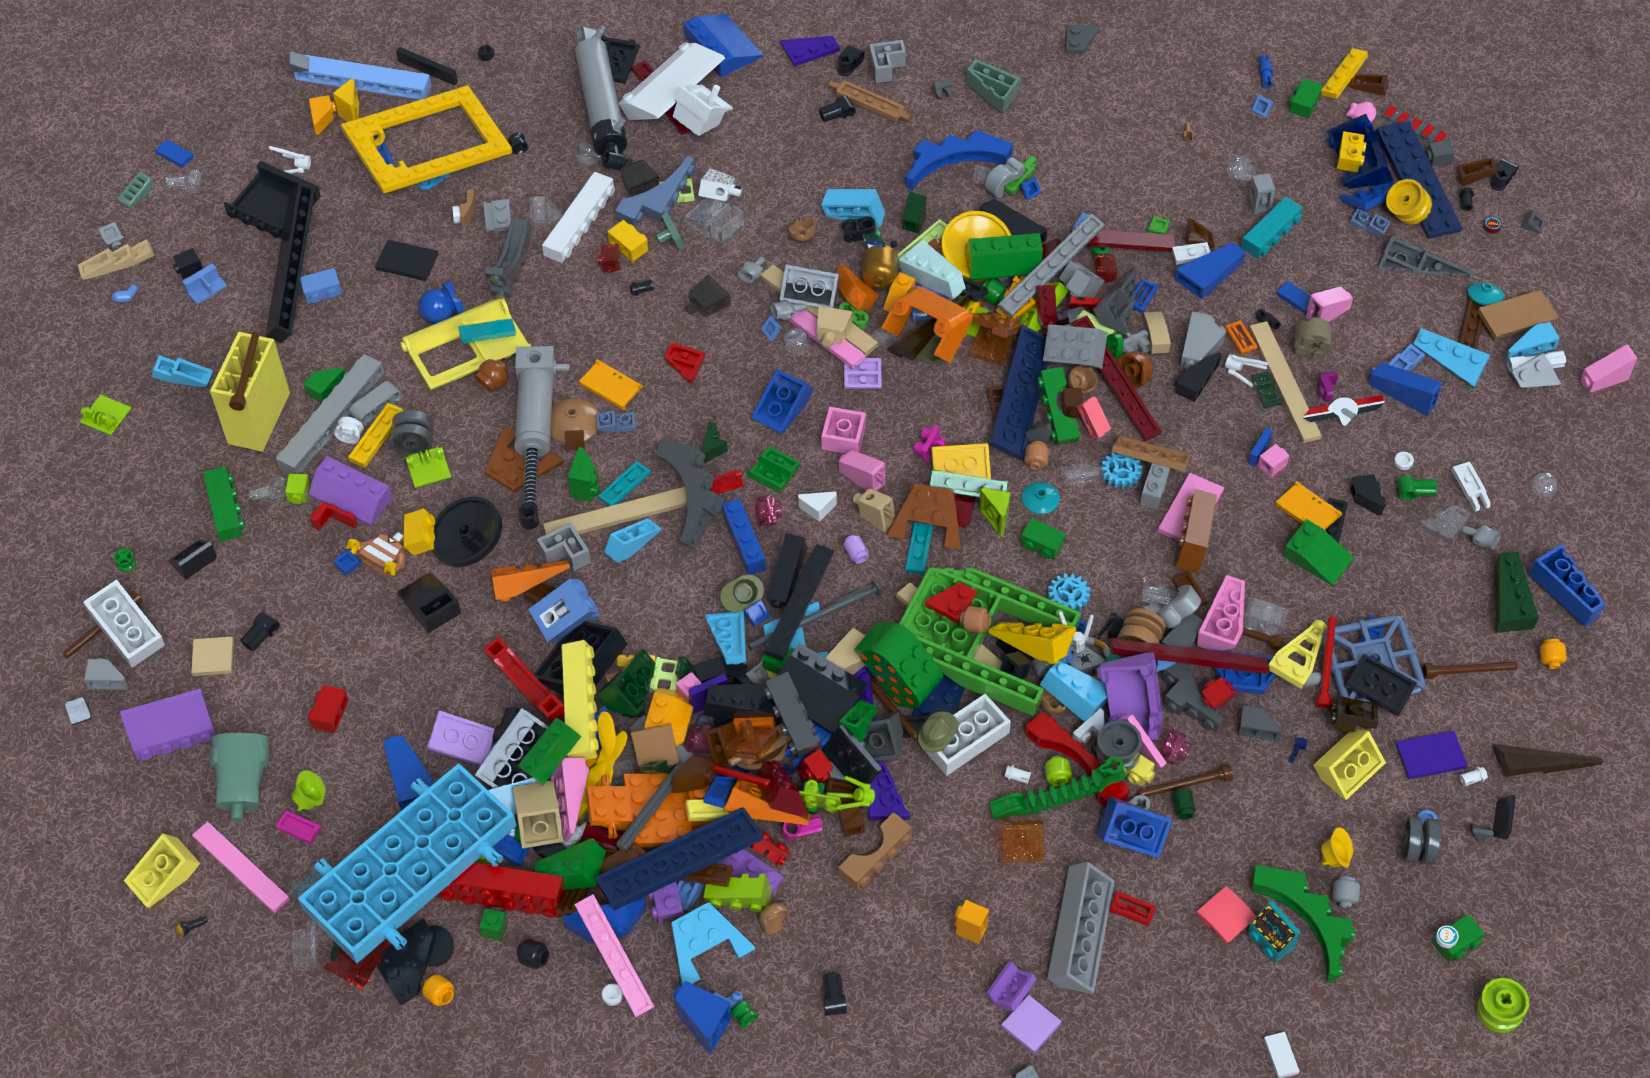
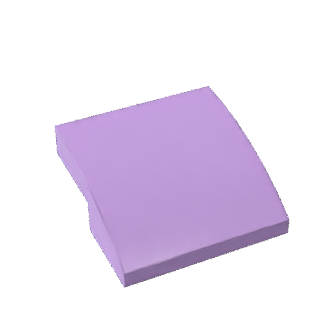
M866 358L853 369L844 363V389H881V358Z

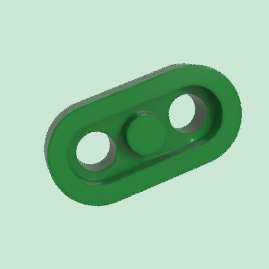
M1113 333L1107 336L1106 345L1117 361L1123 354L1124 340L1119 333Z

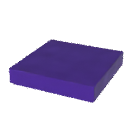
M725 674L688 690L689 702L693 706V714L704 710V702L709 685H728V679Z

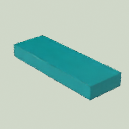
M512 318L458 326L462 343L516 335Z
M636 461L599 494L598 499L608 507L618 504L651 474V471Z
M914 522L905 568L906 573L924 575L933 524Z

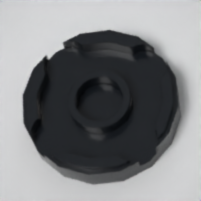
M430 926L429 928L435 936V941L430 949V958L427 966L439 967L452 957L454 940L450 932L445 928Z

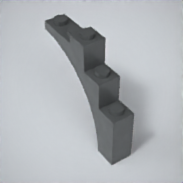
M511 218L506 243L499 261L495 267H485L484 273L491 282L490 291L496 298L506 299V297L512 296L514 281L518 282L520 267L525 266L532 226L529 220Z
M662 438L655 455L675 467L684 482L688 499L687 517L680 541L688 547L696 549L710 516L717 517L724 499L715 492L709 491L715 477L708 471L700 468L706 457L703 452L695 447Z
M1194 613L1183 618L1180 624L1173 628L1161 644L1193 648L1204 620ZM1175 663L1164 669L1162 673L1164 682L1169 686H1173L1165 695L1164 705L1166 709L1179 716L1186 711L1190 718L1199 720L1206 729L1217 733L1222 728L1224 718L1211 707H1208L1202 699L1203 697L1194 682L1191 664Z

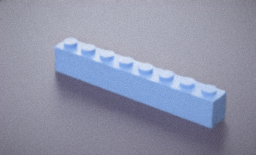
M305 55L309 57V71L294 72L295 79L300 81L341 87L350 79H354L357 90L419 100L427 98L432 86L430 75L310 55Z

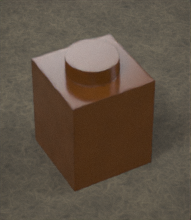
M1065 388L1062 393L1064 415L1071 418L1080 416L1076 405L1083 402L1082 388Z
M860 807L842 809V811L838 810L844 837L864 833V821Z

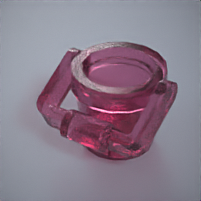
M773 495L756 496L755 516L759 527L775 525L776 520L782 518L780 500H774Z
M708 722L699 723L689 729L684 741L687 752L711 754L704 731L712 728Z
M1173 728L1168 733L1160 752L1164 760L1170 764H1174L1176 760L1184 762L1192 744L1185 740L1186 736Z

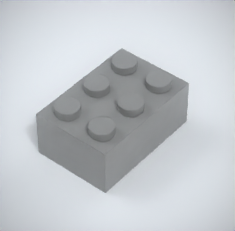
M1048 324L1043 361L1056 365L1102 369L1108 332L1095 328Z

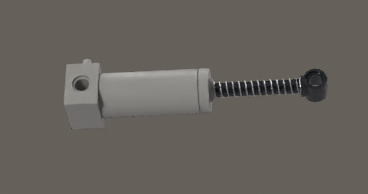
M553 346L516 347L515 369L518 390L514 448L518 454L525 456L524 502L518 512L521 526L527 530L534 529L539 525L538 506L535 504V501H537V461L539 457L546 455L550 451L553 388H556L557 371L570 370L569 364H557Z

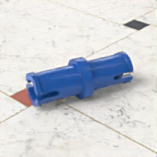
M1261 55L1259 57V74L1262 77V86L1266 88L1267 83V88H1271L1273 86V69L1270 66V57L1266 55L1265 59V55Z

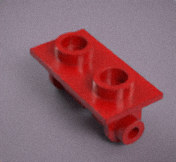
M735 469L722 476H716L709 491L720 494L743 487L741 471Z
M762 830L763 840L751 845L750 848L763 855L766 849L769 850L765 857L776 865L780 864L782 866L786 861L784 857H791L788 851L789 848L782 842L775 843L771 840L772 837Z

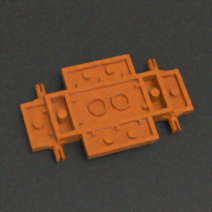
M624 774L622 778L623 786H611L609 775H606V777L602 775V786H587L586 789L590 826L607 827L609 838L612 839V836L616 838V830L628 829L669 774ZM710 783L700 790L673 793L671 791L633 842H636L641 847H660L692 832V829H698L713 822L688 821L685 807L686 800H704L711 786Z

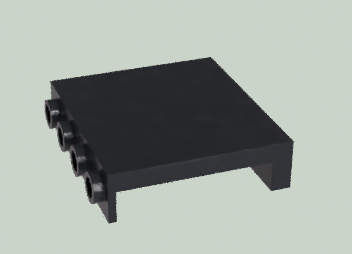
M260 161L256 165L258 174L232 204L224 202L226 214L230 218L241 220L246 225L255 226L259 231H266L275 238H282L291 189L299 181L314 187L313 207L321 197L319 187Z

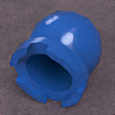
M450 281L442 284V290L437 288L431 289L421 296L418 302L419 314L428 323L436 324L450 318L453 313L458 315L465 312L460 298L456 299L452 292L455 288Z

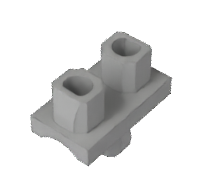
M1146 330L1132 335L1129 332L1122 333L1124 340L1123 354L1139 349L1143 353L1150 351L1151 343L1148 340V332Z

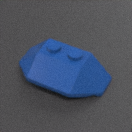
M645 897L613 911L610 904L600 906L617 938L624 937L627 933H630L647 910ZM578 911L570 915H563L566 929L589 942L594 941Z

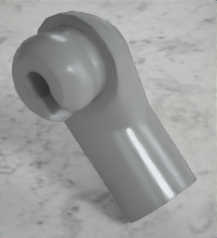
M1312 672L1305 685L1313 686L1322 682V673Z

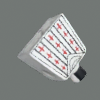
M709 169L701 179L698 196L727 201L730 195L740 197L742 187L734 185L735 178L733 176Z

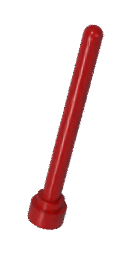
M1335 616L1328 618L1321 691L1315 700L1316 707L1327 709L1331 708L1332 703L1328 693L1336 626Z
M714 764V771L717 774L764 787H769L771 784L769 779Z

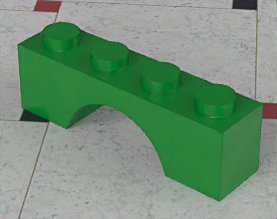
M1063 367L1041 371L1037 378V384L1039 389L1042 388L1043 395H1041L1043 406L1047 408L1046 420L1050 421L1052 426L1051 440L1055 441L1056 446L1078 442L1080 434L1076 419L1063 415L1057 406V395L1065 390L1067 385Z

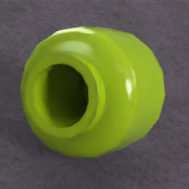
M1054 756L1045 763L1046 780L1049 784L1061 787L1060 784L1062 782L1065 785L1070 782L1072 771L1068 759Z

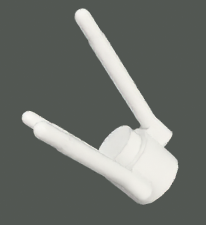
M269 146L270 150L283 153V157L295 159L294 164L298 169L284 170L285 172L290 174L304 173L305 169H310L311 156Z
M1230 354L1225 368L1229 369V374L1234 375L1252 387L1253 384L1236 371H1241L1243 364L1267 369V366L1264 365H1268V363Z
M1059 612L1062 624L1067 625L1063 613ZM1090 615L1084 634L1075 632L1070 645L1073 648L1072 651L1079 653L1085 649V641L1088 640L1094 615Z

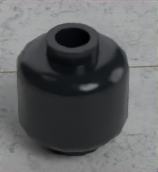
M526 939L517 948L518 961L523 966L539 969L549 959L547 946L543 942Z

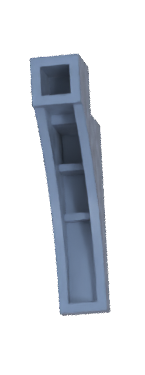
M687 156L681 166L656 187L633 197H623L615 210L616 219L619 221L624 220L635 227L638 222L640 223L643 220L645 214L662 222L663 218L661 215L667 212L670 214L671 206L677 202L680 190L686 187L687 178L689 175H693L695 171L694 158Z

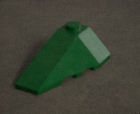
M641 649L596 696L609 711L632 716L638 715L646 705L647 700L645 697L650 689L648 684L653 677L656 663L644 649Z

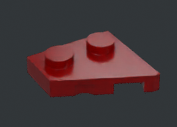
M1070 296L1067 309L1083 307L1084 310H1090L1091 313H1094L1093 309L1103 298L1085 297L1084 299L1076 300V296Z
M960 582L927 599L924 606L958 624L961 613L965 612L966 608L971 605L978 591Z

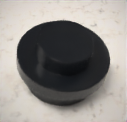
M483 45L478 50V57L483 61L491 60L495 55L493 48L489 45Z

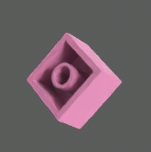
M829 407L821 436L822 450L845 454L850 450L859 452L866 428V413Z

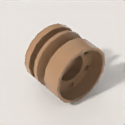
M1141 608L1131 609L1126 615L1117 639L1159 644L1165 632L1166 624L1159 615L1152 611Z

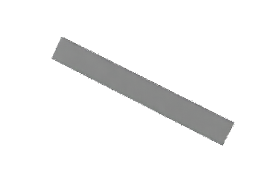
M1091 213L998 304V307L1012 318L1036 295V286L1046 285L1104 228L1105 224Z

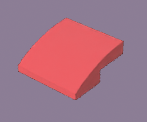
M1227 886L1223 887L1196 911V914L1208 928L1212 927L1225 944L1230 942L1256 917L1251 909Z

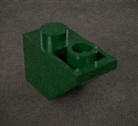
M914 192L909 193L902 218V229L919 234L926 220L927 196Z

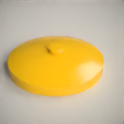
M983 211L965 212L956 216L947 225L941 240L942 255L961 271L963 278L970 280L965 247L968 240L1011 236V233L999 218ZM989 279L971 280V281H985V280H989Z

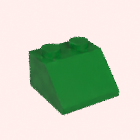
M579 447L568 475L570 495L574 499L593 502L594 497L598 496L600 492V485H598L599 476L596 474L595 465L583 447Z

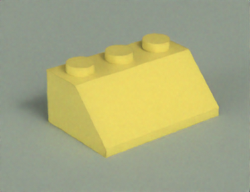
M1355 729V732L1349 731L1313 766L1320 779L1343 799L1347 800L1386 762L1370 732Z

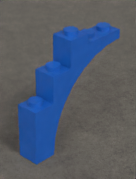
M975 130L972 136L969 135L967 141L952 135H948L941 145L922 140L914 149L915 161L911 171H908L905 176L906 188L913 191L916 185L928 174L952 163L984 161L1005 165L1007 159L1011 158L1013 154V143Z

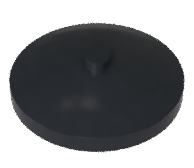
M465 497L451 503L435 519V540L432 552L442 563L452 567H465L482 560L493 550L500 538L502 518L499 511L490 501L481 497Z

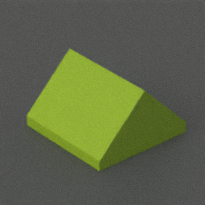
M982 488L979 510L1001 537L1004 535L1008 519L1011 492Z

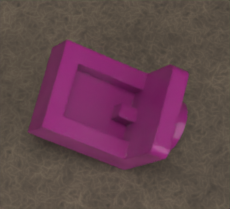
M1326 372L1319 377L1317 391L1319 396L1323 397L1324 402L1332 401L1334 394L1332 385L1337 383V372Z

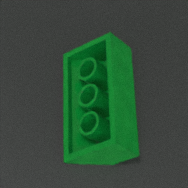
M1040 233L969 239L965 246L970 280L1028 276L1042 262L1043 250Z

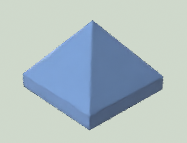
M1258 94L1251 111L1266 118L1274 102Z
M770 315L761 330L770 341H773L782 327Z

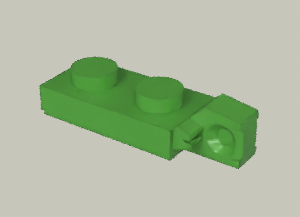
M1030 156L1025 163L1023 161L1020 162L1025 166V172L1020 178L1004 185L1005 192L1013 196L1021 188L1020 184L1027 181L1035 172L1037 158Z

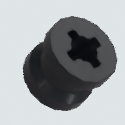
M522 133L510 135L508 143L512 147L513 154H521L528 150V144Z

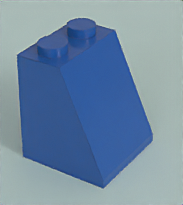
M684 981L681 987L678 986L673 995L676 1014L707 1053L712 1054L732 1019L730 1002Z

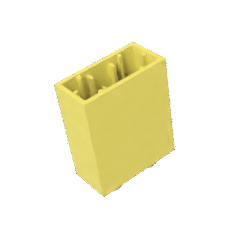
M238 332L210 393L227 443L263 452L289 397L290 391L274 339L259 336L244 392L245 408L241 411L230 408V399L237 392L252 335Z

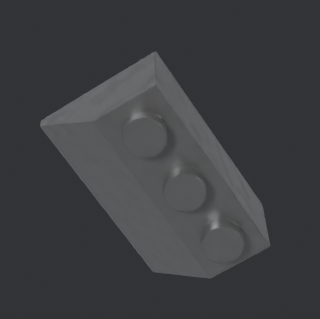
M786 264L779 300H788L791 303L805 304L813 307L833 308L838 291L840 273Z

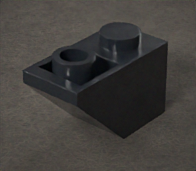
M1375 475L1352 477L1349 488L1354 503L1378 516L1382 515L1384 508H1386V500L1381 495V485L1379 481H1376Z

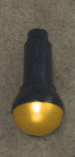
M205 916L190 922H179L175 930L178 935L186 936L190 930L200 927L208 921Z

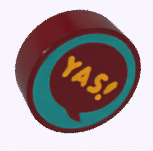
M1489 216L1484 220L1483 228L1486 232L1494 234L1501 230L1502 221L1498 217Z

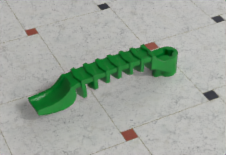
M1113 756L1108 758L1103 765L1092 770L1091 777L1087 778L1084 774L1081 776L1082 780L1076 782L1075 778L1071 779V784L1065 785L1062 782L1060 784L1061 787L1056 789L1052 785L1050 786V791L1047 792L1040 788L1037 795H1034L1032 790H1028V797L1026 798L1021 793L1003 796L989 803L993 819L996 821L1010 816L1037 814L1039 811H1048L1049 808L1055 806L1057 808L1059 805L1070 804L1071 801L1077 799L1081 800L1085 796L1090 797L1096 792L1101 793L1108 785L1125 779L1127 770L1121 758Z

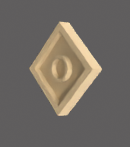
M233 636L193 639L192 676L232 674Z

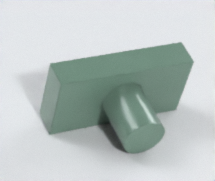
M668 212L661 215L667 229L656 234L660 243L673 238L678 249L685 248Z

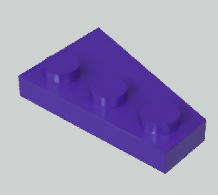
M834 36L780 40V45L794 67L840 51V46Z
M877 762L882 770L870 785V788L875 792V798L868 807L869 820H886L893 812L901 819L909 820L910 814L902 803L901 795H898L893 778L885 762Z

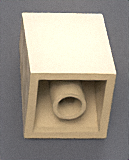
M852 628L827 655L826 659L854 675L866 666L854 651L865 635Z
M553 780L546 781L544 785L534 783L512 787L522 849L563 842L559 806Z

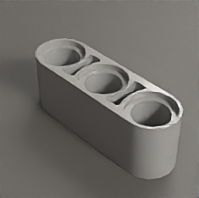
M385 381L354 403L349 409V414L365 426L367 422H371L378 417L387 403L394 405L396 401H400L402 392L390 381Z

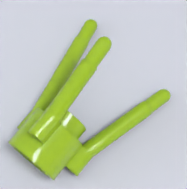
M845 776L844 779L860 786L858 789H855L854 794L826 793L827 796L854 798L857 801L855 803L836 806L837 810L859 806L869 807L875 798V792L870 788V784L862 783L848 776Z

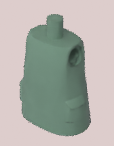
M223 733L211 738L210 764L214 769L217 782L216 805L218 809L231 811L232 822H242L244 811L259 808L260 784L264 770L269 764L270 739L265 735L256 733Z

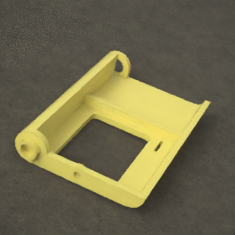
M499 298L402 337V342H400L403 352H408L430 391L477 372L479 366L485 360L493 359L496 361L499 359L503 361L516 355V347H531L513 320L516 330L515 336L469 342L477 356L475 359L435 376H430L419 358V354L459 338L458 326L512 318L506 301Z

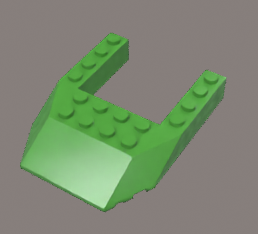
M929 568L899 624L909 629L917 637L939 666L942 673L957 684L981 695L986 694L993 700L1034 716L1042 701L1044 688L974 660L988 629L983 633L965 631L960 621L957 624L925 607V601L961 582L978 591L970 606L985 608L991 615L990 626L998 611L1033 625L1035 623H1042V627L1062 624L1059 612H1062L1067 625L1076 626L1077 629L1081 612L974 568H965V570Z

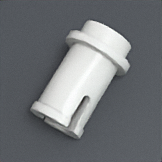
M1014 765L1008 766L1005 777L1009 781L1012 779L1027 785L1031 772L1015 768Z
M1476 767L1473 771L1459 775L1464 787L1479 781L1484 782L1488 778L1487 772L1483 767Z

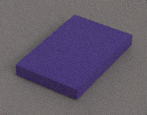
M1455 731L1396 742V748L1408 780L1466 769L1468 766Z

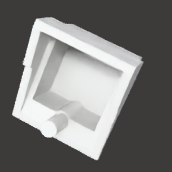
M685 84L678 88L675 97L677 104L673 117L689 128L694 134L700 136L718 126L724 113L732 110L733 107L717 96L720 90L718 85H714L712 91H710L702 84L694 86Z

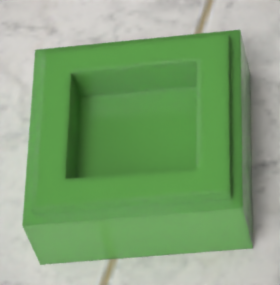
M1153 216L1148 232L1166 234L1170 221Z

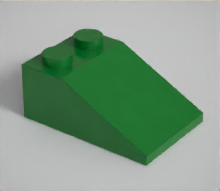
M1308 519L1304 521L1287 543L1283 556L1331 586L1337 582L1354 559L1323 528Z

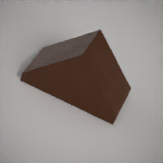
M1189 218L1185 233L1186 244L1207 242L1209 248H1214L1213 233L1192 218Z

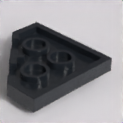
M424 919L400 933L407 940L404 947L400 944L402 949L397 950L388 941L370 953L400 1005L419 995L422 977L426 972L430 958V949L435 941V936Z

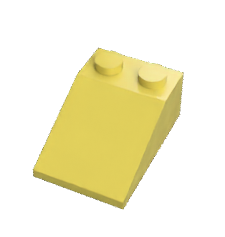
M162 834L124 881L143 904L150 908L185 882L201 863L177 837Z

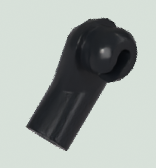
M1264 309L1257 310L1256 318L1259 322L1267 321L1273 329H1278L1281 326L1280 321L1271 313L1266 312Z

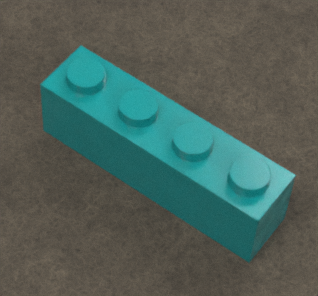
M1285 197L1243 237L1241 248L1257 259L1262 255H1267L1273 244L1277 245L1284 234L1287 235L1294 224L1297 225L1301 221L1303 207Z

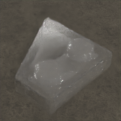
M547 196L529 197L531 228L556 226L563 216Z
M1453 505L1445 511L1434 514V517L1429 520H1421L1419 527L1452 543L1471 519L1472 513L1457 505Z
M1143 578L1142 600L1149 604L1159 603L1165 606L1181 594L1160 584L1158 588L1148 585V579Z

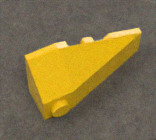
M1000 622L988 629L991 635L1037 660L1046 661L1048 664H1055L1067 656L1076 626L1052 624V627H1042V623H1035L1034 625L1024 627L1023 623Z

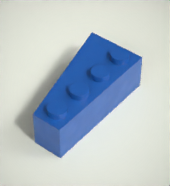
M1560 544L1535 560L1529 575L1580 623L1587 626L1599 617L1605 603L1594 587L1586 582L1584 573L1578 571L1574 565L1575 561L1571 556L1568 557L1563 544Z

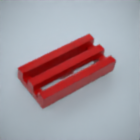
M1116 892L1109 911L1149 926L1156 906ZM1118 899L1134 904L1141 908L1149 910V913L1137 909V907L1121 903L1118 901Z

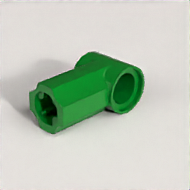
M1402 476L1397 480L1401 500H1413L1416 497L1436 496L1437 482L1435 479L1414 480L1411 476Z

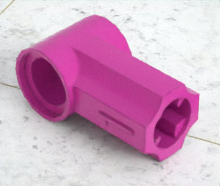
M819 814L812 815L808 825L784 823L781 827L780 835L786 841H793L799 837L820 833L823 831ZM792 826L796 833H788L786 827Z

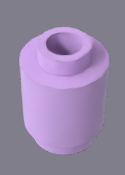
M850 535L845 539L843 547L855 564H860L869 558L868 550L860 536Z

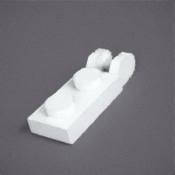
M1467 462L1453 466L1451 471L1467 500H1469L1474 512L1480 510L1477 497H1480L1485 508L1491 507L1486 489L1472 464Z

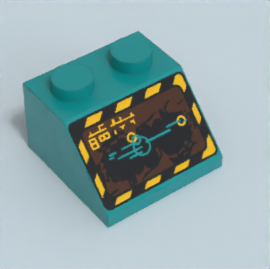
M1273 901L1269 902L1255 917L1248 929L1250 939L1254 943L1258 942L1262 947L1264 955L1269 959L1272 958L1275 963L1295 949L1300 934L1296 926Z

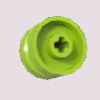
M1507 978L1494 979L1486 984L1477 1002L1476 1012L1479 1020L1490 1030L1500 1033L1510 1032L1520 1026L1529 1008V997L1526 990L1518 982Z

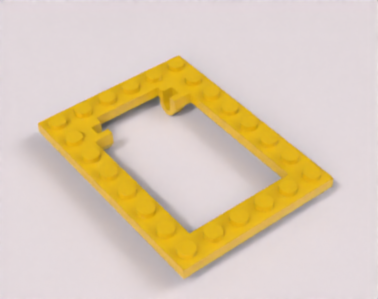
M468 85L341 124L342 131L383 194L512 153V147ZM457 106H461L485 141V144L407 168L403 160L399 161V167L396 168L393 164L387 165L376 149L385 139V133L382 129Z

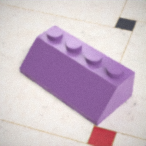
M328 456L316 469L308 493L309 496L329 505L334 504L344 512H351L356 519L369 525L375 522L392 500L390 486Z

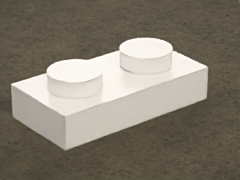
M1207 242L1172 247V254L1176 265L1186 264L1210 253Z

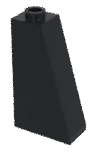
M992 199L980 206V211L990 213L999 218L1007 226L1011 235L1040 233L1041 243L1047 240V229L1000 201Z
M785 534L767 596L768 602L774 608L782 609V606L786 607L793 593L808 550L804 537Z

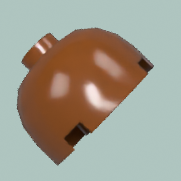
M1132 351L1123 354L1117 359L1128 380L1129 378L1133 379L1130 383L1134 389L1144 386L1151 379L1153 365L1144 353Z

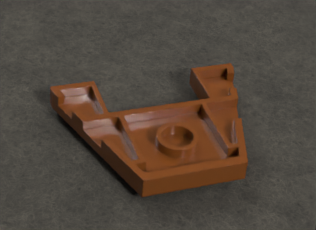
M972 313V323L992 329V334L1004 338L1012 336V333L1017 334L1020 326L1023 325L1017 323V320L1014 318H1002V314Z
M505 426L484 473L515 493L525 485V457L509 448L515 442V430ZM549 452L537 464V478L549 473L556 466H561L563 459Z
M915 483L889 530L888 536L905 539L908 520L947 527L944 547L961 550L962 544L954 490Z

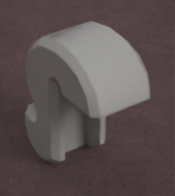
M1014 157L1007 159L1005 165H997L988 174L985 189L995 198H1002L1004 185L1020 178L1025 172V166Z
M1183 585L1177 588L1181 594L1159 610L1158 615L1164 620L1167 628L1176 627L1180 624L1181 619L1191 615L1199 608L1201 598L1191 585Z

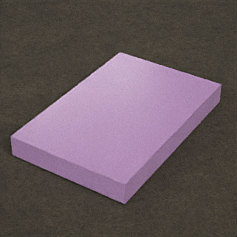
M438 711L426 749L479 766L491 749L495 729Z

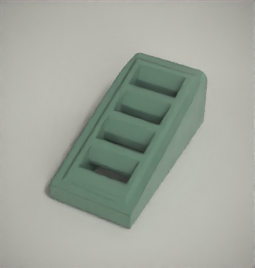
M140 171L117 200L131 209L155 188L152 178Z

